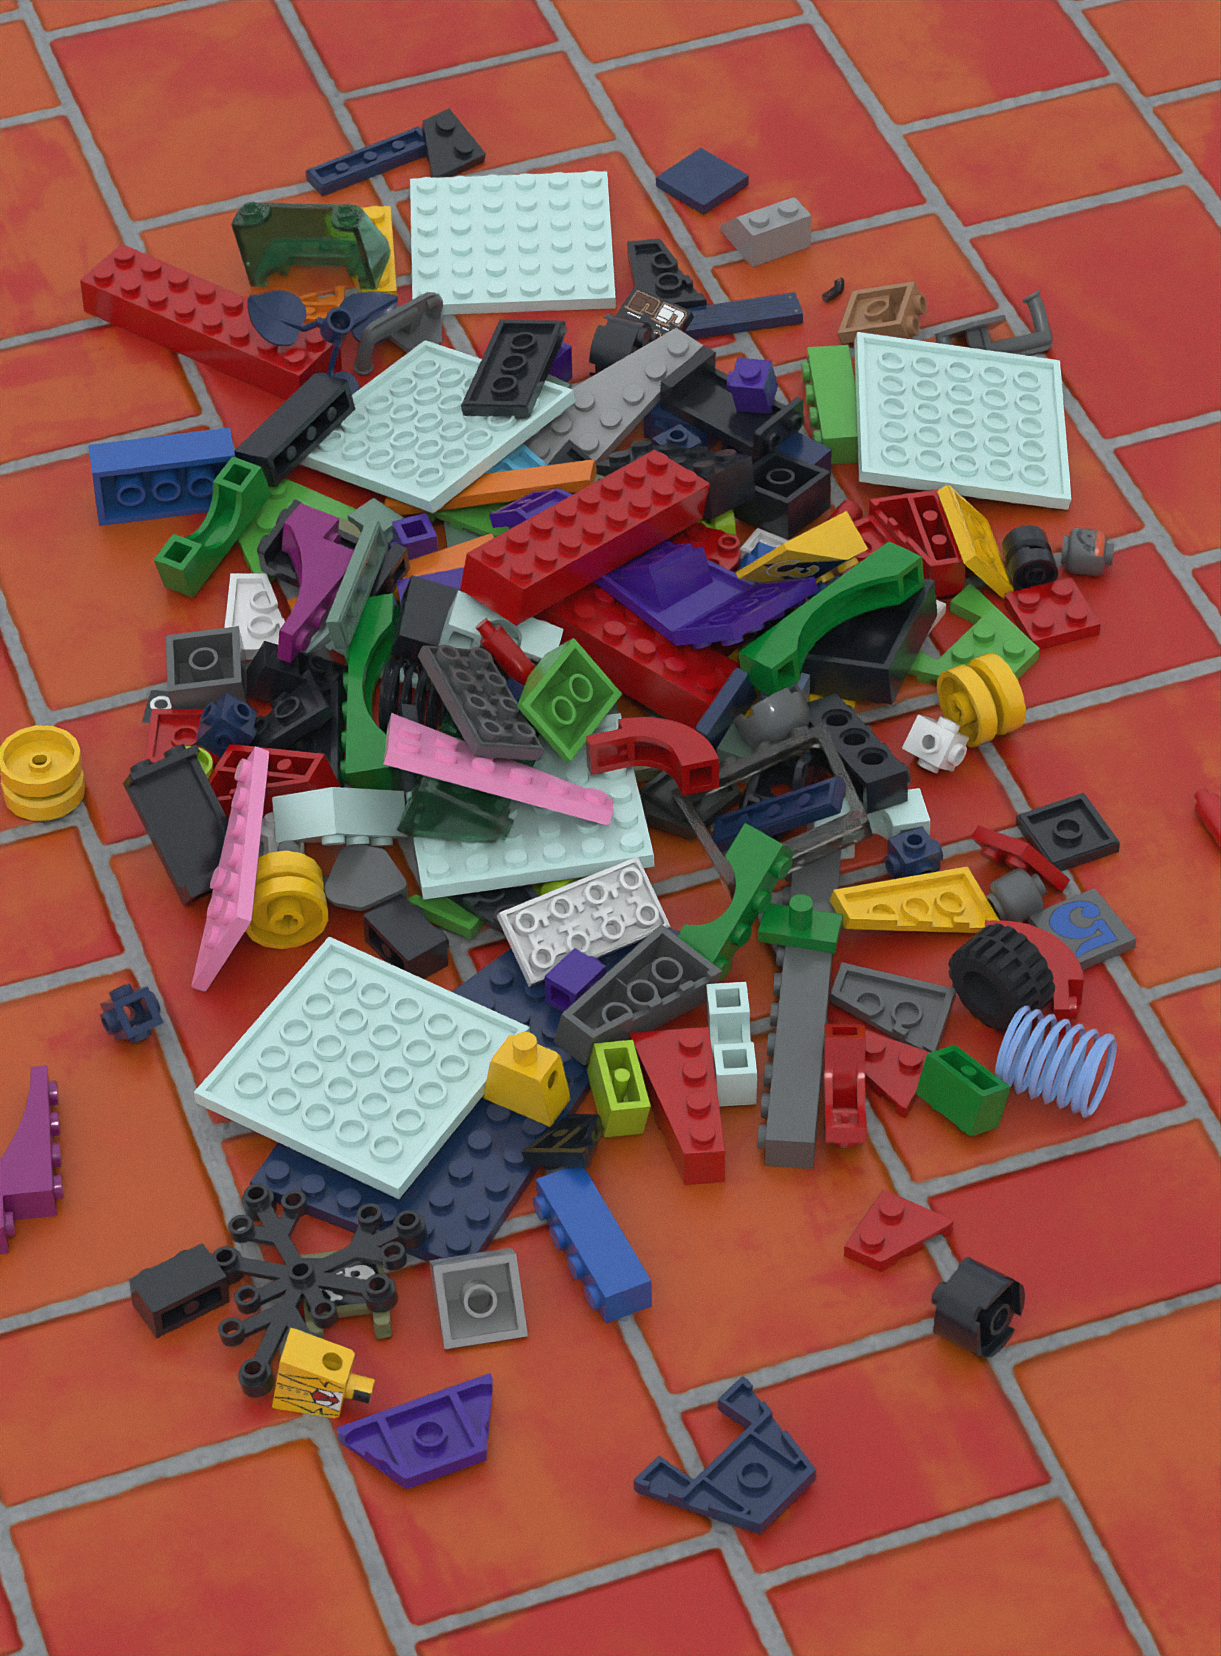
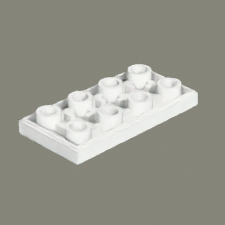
M638 856L509 908L497 915L529 987L545 981V975L574 948L598 959L644 940L661 924L667 929L671 927Z

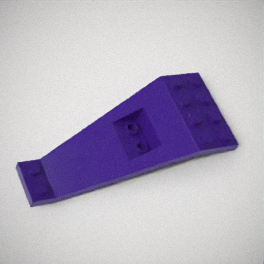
M560 488L531 492L489 514L492 527L508 526L510 530L573 494ZM668 540L661 542L594 581L674 645L692 644L693 649L704 648L718 641H721L722 646L739 643L744 640L743 635L745 633H752L765 627L764 622L785 616L786 609L802 606L806 603L805 598L818 591L815 577L763 583L738 579L736 573L707 560L703 547L693 548L691 543L676 545Z

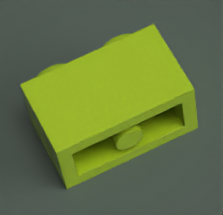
M633 1040L594 1043L587 1074L597 1113L600 1115L604 1127V1138L643 1134L651 1106Z

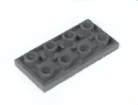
M440 645L439 647L422 646L418 658L473 756L540 760L544 749L535 735V730L517 708L518 702L513 697L506 685L505 678L501 676L492 660L491 654L487 650L480 647L472 649L454 648L449 645Z

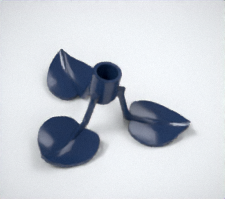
M276 290L258 295H250L247 300L249 318L257 333L267 342L277 346H290L294 344L298 338V330L307 332L319 327L321 336L327 342L333 344V349L327 368L328 374H316L348 380L351 394L353 395L360 389L356 378L351 373L345 371L334 374V367L342 341L351 331L354 339L360 343L363 329L374 320L395 310L398 297L382 292L356 293L345 298L339 307L331 309L325 319L318 317L316 321L306 325L302 324L306 319L304 304L300 298L287 291ZM386 337V338L380 340L379 342L375 343V345L384 342L388 337Z

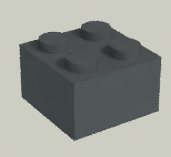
M239 626L166 635L167 691L172 709H205L210 702L216 703L226 692L248 704L246 653Z

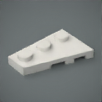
M230 573L225 628L239 626L246 660H253L264 641L278 645L279 630L285 623V620L280 614L277 599L266 573Z

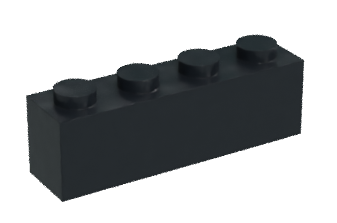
M313 374L234 450L235 457L262 467L268 486L276 487L356 409L348 380Z

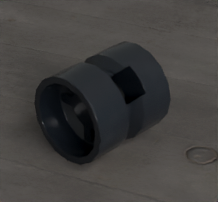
M1026 525L1013 529L1005 536L1002 541V551L1012 582L1017 590L1056 581L1058 578V568L1044 530L1037 526Z

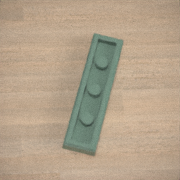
M366 520L327 617L326 624L335 649H348V646H350L388 549L381 524L378 520Z

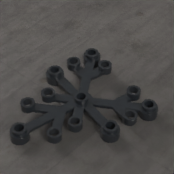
M259 1183L247 1187L241 1199L245 1215H237L228 1223L231 1238L237 1243L250 1241L275 1246L285 1265L244 1258L238 1250L230 1246L220 1247L212 1255L226 1274L228 1285L238 1282L244 1275L273 1280V1282L258 1289L252 1285H245L237 1289L234 1299L241 1313L252 1314L259 1310L262 1305L283 1296L280 1304L241 1321L238 1318H227L218 1326L221 1341L228 1347L238 1346L245 1338L268 1328L254 1358L243 1362L238 1372L242 1391L250 1397H261L272 1390L275 1379L270 1364L287 1329L290 1331V1328H294L319 1337L316 1333L309 1331L297 1310L302 1299H306L310 1306L311 1315L317 1327L329 1328L336 1324L338 1321L336 1306L333 1301L325 1299L320 1289L364 1297L367 1308L372 1312L382 1313L391 1310L398 1302L396 1286L391 1278L383 1274H374L365 1280L332 1274V1272L355 1261L383 1265L391 1271L401 1269L407 1263L404 1248H416L422 1245L428 1237V1230L422 1215L413 1210L402 1211L396 1216L391 1227L375 1234L376 1230L380 1229L384 1223L382 1211L377 1204H365L357 1211L359 1226L350 1245L327 1257L314 1261L302 1259L290 1239L300 1217L308 1211L305 1194L299 1190L285 1193L281 1199L284 1211L279 1220L275 1213L277 1204L272 1190ZM299 1202V1204L295 1206H290L293 1203ZM369 1216H375L372 1219H366ZM252 1221H261L263 1226L253 1225ZM246 1227L244 1230L237 1231L239 1228ZM398 1254L394 1258H389L391 1255ZM247 1298H252L250 1301L243 1302ZM323 1312H330L327 1315L319 1316ZM232 1330H237V1331H236L235 1333H233V1334H227L228 1332H230V1331H232Z

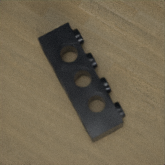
M836 693L807 702L810 710V722L807 730L798 737L799 740L833 777L840 776L847 783L846 792L866 814L908 801V785L911 782V776L907 766L899 762L891 753L888 745L882 743L873 734L871 727L859 719L850 705H846Z

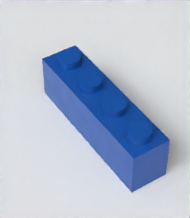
M567 1167L537 1178V1196L533 1198L535 1212L541 1221L546 1220L549 1224L551 1239L556 1249H563L567 1255V1264L572 1277L575 1280L580 1279L585 1286L584 1293L592 1310L598 1309L605 1323H609L651 1307V1279L585 1168Z

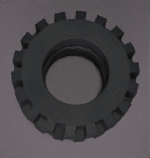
M1000 923L987 925L952 954V958L949 959V977L961 1002L975 1018L980 1019L988 1027L992 1026L996 1031H1007L1012 1018L1021 1007L1029 1006L1031 1011L1035 1009L1042 1010L1054 997L1055 984L1052 981L1054 977L1052 971L1048 968V962L1045 957L1041 955L1035 944H1032L1024 934L1018 933L1008 925L1006 927ZM1025 1014L1021 1018L1018 1026L1016 1027V1030L1018 1029L1023 1019L1026 1017Z

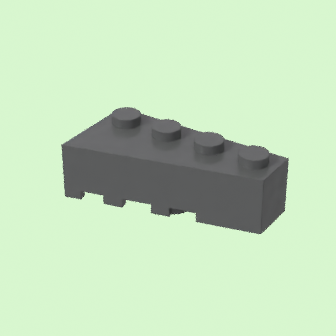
M661 924L561 1014L553 1042L581 1064L586 1065L589 1063L594 1043L629 1040V1033L652 1031L706 1002V984H717L722 970Z

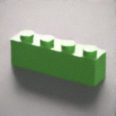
M849 345L807 347V362H801L802 383L808 382V384H805L806 405H812V407H809L810 428H816V430H813L812 438L814 441L832 449L831 465L858 463L856 384Z

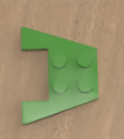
M284 478L276 487L269 486L271 496L237 539L236 544L237 546L239 545L243 553L247 568H250L252 573H264L261 571L257 554L259 542L265 535L271 533L276 526L277 518L281 511L285 508L288 509L295 499L301 501L302 504L347 521L348 515L356 509ZM267 574L270 582L276 579L275 577Z
M968 584L950 601V612L974 625L939 659L919 651L908 674L917 676L918 682L930 684L933 680L938 679L941 672L964 664L967 666L970 660L993 652L1010 666L1018 680L1039 659L1040 648L977 588Z

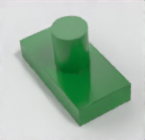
M797 894L791 897L789 906L769 904L761 918L758 942L836 954L843 926V914L813 910L812 898L805 894Z

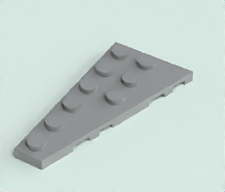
M678 328L669 331L571 388L574 390L576 402L523 444L546 464L551 461L569 439L586 455L594 459L595 463L598 464L604 461L661 400L660 382L699 352L703 345Z

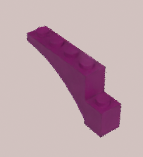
M302 503L293 511L283 525L282 551L288 553L292 560L300 589L298 599L290 616L279 630L277 658L291 663L300 651L305 652L314 634L325 628L327 617L354 550L340 545L341 535L338 534V517Z
M47 1065L31 1067L30 1090L25 1112L15 1136L6 1152L0 1158V1254L9 1253L8 1236H15V1220L57 1216L56 1199L64 1198L62 1175H55V1168L62 1167L60 1143H53V1136L61 1135L59 1113L52 1112V1105H59L57 1081H49Z

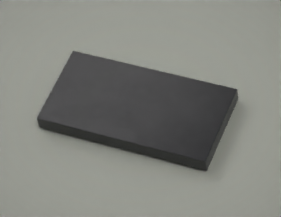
M499 320L461 404L463 416L530 417L567 332L565 321Z

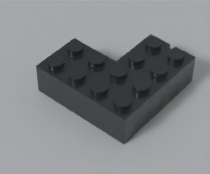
M924 579L925 586L903 603L861 613L840 623L822 636L811 648L802 666L801 673L810 675V694L829 696L836 693L842 699L848 698L892 705L937 617L934 580ZM786 609L785 616L764 622L765 627L757 631L753 641L796 609Z

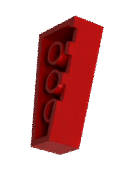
M709 1027L629 1033V1040L634 1042L648 1099L654 1112V1120L658 1129L662 1130L665 1136L667 1148L684 1185L725 1182V1144Z

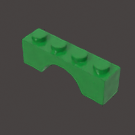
M232 456L213 481L211 505L200 527L187 537L173 534L153 559L164 587L194 598L271 496L262 467Z
M744 823L725 855L733 868L736 879L735 894L730 906L719 918L703 925L684 924L677 936L722 970L719 981L724 980L730 972L733 956L737 949L743 947L749 940L752 933V924L758 914L763 913L768 908L772 900L771 892L778 880L783 879L790 871L792 866L791 858L794 855V852L785 845L747 823Z

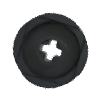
M606 314L603 318L608 320L605 326L598 325L591 344L589 363L595 364V373L589 372L590 377L659 338V334L653 333L651 325L647 322Z
M970 1257L964 1258L948 1282H940L933 1292L931 1302L936 1306L933 1332L980 1357L983 1355L987 1358L993 1357L1002 1350L1015 1331L1009 1324L1014 1313L1019 1316L1022 1314L1025 1303L1023 1285Z

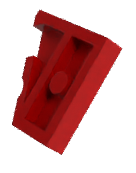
M980 825L977 826L970 837L982 848L980 854L995 864L999 865L1003 862L1012 869L1022 868L1030 876L1036 873L1044 884L1059 892H1063L1070 881L1066 875L1027 842Z
M865 1030V1081L879 1097L885 1095L896 1105V1113L900 1117L907 1118L918 1098L916 1094L926 1055L930 1052Z
M882 1190L844 1245V1256L882 1272L897 1264L900 1258L912 1256L923 1250L924 1242L939 1234L943 1238L950 1235L953 1231L954 1220L886 1190Z

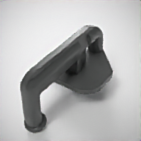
M1040 290L1022 300L1023 303H1027L1035 329L1034 333L991 342L988 331L1006 321L1005 315L973 321L935 334L936 342L940 344L953 345L952 339L966 336L969 348L1026 356L1048 350L1052 346L1053 337L1046 309L1039 295L1041 293Z
M426 292L402 306L397 305L395 310L374 320L365 327L361 334L356 361L353 364L355 373L364 376L373 371L374 366L371 359L375 343L386 337L407 353L424 340L441 345L443 340L441 326L442 297L434 292Z
M283 841L279 844L277 852L292 851L300 853V848L292 841ZM362 844L346 846L338 853L329 877L323 876L326 900L337 907L363 911L368 908L374 909L400 894L406 899L408 898L406 879L389 854L382 848Z

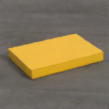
M948 484L937 492L964 564L1004 599L1006 593L1014 592V588L988 520Z

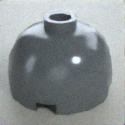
M795 684L791 690L788 687L753 705L751 709L754 714L744 718L741 713L733 720L739 734L749 746L757 751L766 753L779 749L781 755L801 744L798 737L808 728L810 710L802 691Z

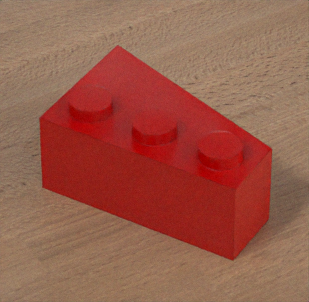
M939 489L869 499V515L873 514L904 549L922 556L924 579L934 580L936 597L959 594L964 589L966 565L963 562L937 492Z
M229 744L208 778L228 821L232 809L233 796L238 783L235 780V772L241 759H248L254 749L253 746ZM259 747L269 751L262 819L266 814L273 812L272 797L329 787H340L325 754Z

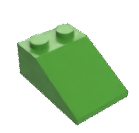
M573 638L544 655L529 674L517 708L567 764L572 761L585 744L586 736L594 732L622 693Z

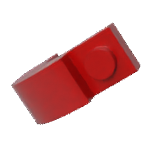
M632 717L618 719L617 730L586 736L587 767L591 775L627 767L647 766L668 773L675 780L682 796L719 788L718 755L711 743L702 734L684 724L662 718Z
M985 920V927L995 923H1000L1004 927L1008 925L1018 933L1024 934L1032 944H1035L1041 955L1048 962V968L1052 971L1054 977L1052 981L1055 984V992L1053 993L1052 1001L1049 1003L1050 1014H1054L1058 1022L1063 1019H1076L1077 1006L1082 1005L1084 977L1081 965L1072 950L1056 936L1033 925L1014 921ZM1065 1027L1059 1031V1036H1065Z
M824 1024V1142L833 1143L838 1147L848 1148L854 1147L857 1144L867 1143L865 1024Z

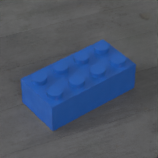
M230 427L88 445L99 526L207 513L212 501L213 481L232 456L235 457Z

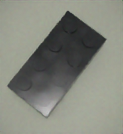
M638 440L631 443L630 448L610 453L608 459L596 464V474L606 477L653 450L663 453L669 459L695 472L697 476L710 483L703 518L714 519L756 497L751 455L736 454V450L724 449L716 452L708 451L706 446L680 448L678 443L654 445L651 440Z

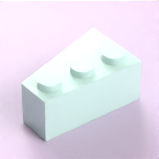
M329 787L272 797L276 843L283 841H292L294 843L322 842V845L330 846L345 844L346 842V846L352 844L369 845L370 842V846L378 848L393 846V839L408 837L404 791Z

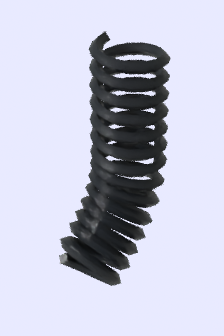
M840 277V279L835 280L834 287L822 294V299L825 302L833 300L843 292L845 285L843 278Z

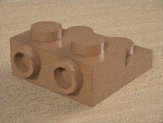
M915 281L852 291L837 333L841 343L854 342L857 332L912 339V336H917L920 333L918 318L919 315L926 314L927 312L926 298L924 294H920Z

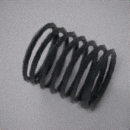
M392 657L385 665L379 697V729L386 735L391 713L397 715L401 704L412 705V676L415 668H417L418 682L413 705H416L419 724L424 725L427 672L419 660H414L409 665L404 658L397 661ZM403 666L404 681L399 702L400 669ZM431 683L425 726L437 730L440 695L434 684ZM442 701L439 732L450 735L452 717ZM453 722V735L461 736L462 734L457 725Z

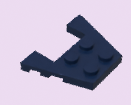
M742 1376L718 1399V1410L746 1430L695 1479L690 1478L661 1456H658L634 1479V1491L647 1497L761 1534L816 1480V1469L787 1431L783 1432L772 1417L773 1412L765 1401L761 1402L753 1392V1385L750 1381Z

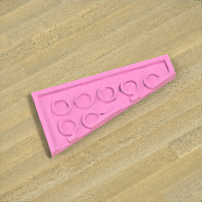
M391 713L387 726L383 764L609 826L613 815V799L609 798L606 793L593 788L586 789L511 759L475 757L465 741Z
M256 746L248 759H241L237 766L235 780L238 783L232 800V809L220 862L210 882V888L213 889V893L207 909L206 924L191 985L192 988L204 992L207 991L252 920L269 751Z

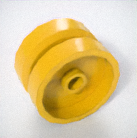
M995 653L983 654L970 660L967 666L964 664L955 666L941 672L938 677L937 694L942 713L945 718L960 725L958 732L969 737L966 744L968 747L980 746L993 740L996 734L1004 735L1019 729L1025 722L1026 706L1019 682L1010 666Z
M35 725L18 730L7 737L0 746L2 794L7 808L16 816L31 821H49L67 815L75 810L83 800L86 785L82 770L81 750L76 738L68 731L55 726Z
M278 851L258 857L252 920L245 932L252 941L264 947L276 949L299 947L313 941L324 931L329 921L321 868L314 859L299 852Z

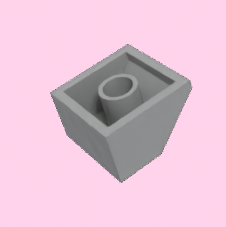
M793 197L720 225V231L752 267L811 247V214Z
M512 1248L429 1260L434 1301L444 1349L528 1336L517 1256Z

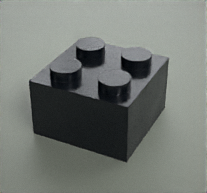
M777 450L774 452L770 451L752 464L756 497L733 508L734 518L744 521L751 526L759 527L776 536L789 539L831 508V472Z

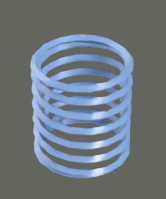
M1023 1006L1015 1013L1004 1035L997 1057L995 1075L1010 1087L1014 1082V1090L1017 1095L1025 1092L1027 1087L1031 1100L1039 1097L1042 1092V1099L1045 1105L1051 1103L1057 1096L1056 1102L1059 1110L1066 1107L1071 1101L1070 1105L1073 1115L1081 1112L1082 1117L1086 1118L1094 1113L1105 1093L1116 1058L1117 1042L1114 1035L1105 1034L1100 1037L1097 1029H1091L1086 1032L1083 1024H1077L1072 1027L1069 1019H1063L1058 1022L1054 1014L1043 1017L1040 1009L1031 1011L1029 1006ZM1025 1014L1026 1017L1023 1019V1021H1022L1021 1024L1019 1025V1027H1018V1029H1017V1031H1016V1033H1015V1035H1014V1032H1015V1030H1016V1027L1018 1026V1024H1019L1021 1018H1022L1023 1015ZM1037 1017V1026L1030 1036L1032 1020ZM1051 1022V1031L1043 1043L1045 1026ZM1065 1027V1036L1057 1049L1059 1031ZM1079 1031V1042L1071 1054L1073 1037ZM1094 1036V1045L1085 1060L1087 1042ZM1108 1047L1106 1065L1100 1084L1087 1108L1088 1098L1096 1077L1098 1065ZM1031 1052H1032V1056H1031V1059H1030V1062H1029L1027 1071H1026V1073H1025V1069H1026L1028 1060H1029L1030 1055H1031ZM1044 1061H1045V1064H1044V1067H1043L1041 1076H1040V1078H1039L1041 1068H1042L1043 1063H1044Z

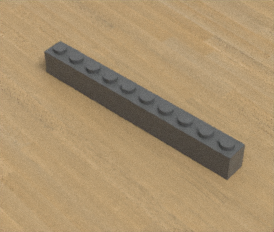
M795 843L794 858H791L792 866L785 876V881H791V886L783 887L782 905L789 906L791 897L797 894H805L812 898L813 910L836 913L829 899L833 890L839 889L841 845ZM777 945L776 967H783L782 973L774 974L773 996H778L780 999L779 1003H771L770 1026H777L776 1033H768L767 1056H774L773 1063H765L764 1087L771 1088L770 1094L762 1093L761 1117L767 1118V1125L759 1124L757 1145L758 1149H765V1166L814 1169L824 1060V1024H827L833 953Z

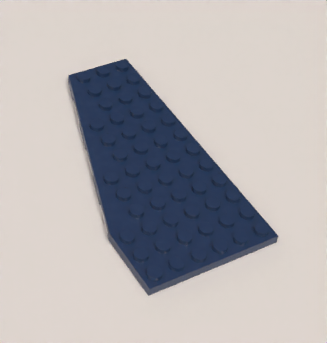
M672 928L668 929L676 936H678V934L680 933V931ZM642 941L598 958L606 966V973ZM510 948L452 992L530 1027V1033L535 1035L538 1045L553 1050L561 1056L570 1092V1101L551 1125L553 1127L568 1114H575L591 1090L587 1074L588 1064H581L553 1042L563 1012L545 1002V981L531 987L528 986L516 957ZM483 1095L400 1199L279 1142L254 1175L250 1185L259 1183L270 1188L276 1202L281 1204V1199L285 1193L299 1190L305 1194L308 1203L307 1215L353 1233L356 1232L359 1226L357 1211L365 1204L374 1203L381 1208L384 1223L380 1229L376 1230L375 1234L391 1227L400 1212L413 1210L423 1216L428 1230V1237L422 1245L416 1248L404 1249L406 1254L427 1262L429 1260L486 1251L541 1167L526 1166L521 1151L551 1127L484 1099ZM299 1202L293 1203L290 1206H295L299 1204ZM369 1216L366 1219H372L375 1216Z

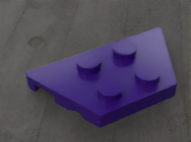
M489 1373L337 1427L338 1439L344 1446L405 1489L486 1461L493 1378Z

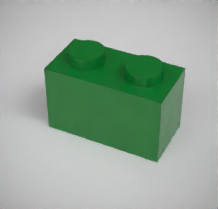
M952 1045L927 1053L916 1094L930 1104L932 1109L940 1112L957 1125L959 1130L969 1136H974L999 1127L1011 1087L958 1046Z

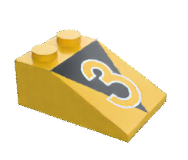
M845 511L783 543L737 571L736 575L738 579L760 583L815 577L816 583L819 581L825 583L834 578L831 571L837 568L839 573H842L858 564L856 556L868 550L848 512Z

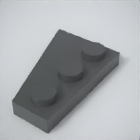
M841 962L830 993V1000L834 1005L894 1039L928 1052L939 1049L956 998V990L954 988Z

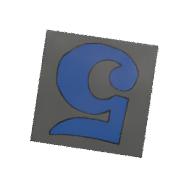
M1095 888L1045 908L1028 917L1029 925L1041 928L1064 942L1077 957L1082 970L1136 947V937Z

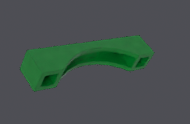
M888 541L739 652L741 670L749 674L754 688L768 695H772L787 687L790 688L801 679L802 666L811 648L829 630L861 613L882 607L899 605L923 588L925 585L922 556Z
M393 593L368 597L350 646H348V649H344L348 672L343 674L347 701L342 703L346 731H342L341 740L346 756L345 760H341L340 770L344 782H349L351 788L392 790V766L383 764L386 734L374 722L372 706L375 688L381 672L385 668L387 661L392 657L390 653L400 610Z

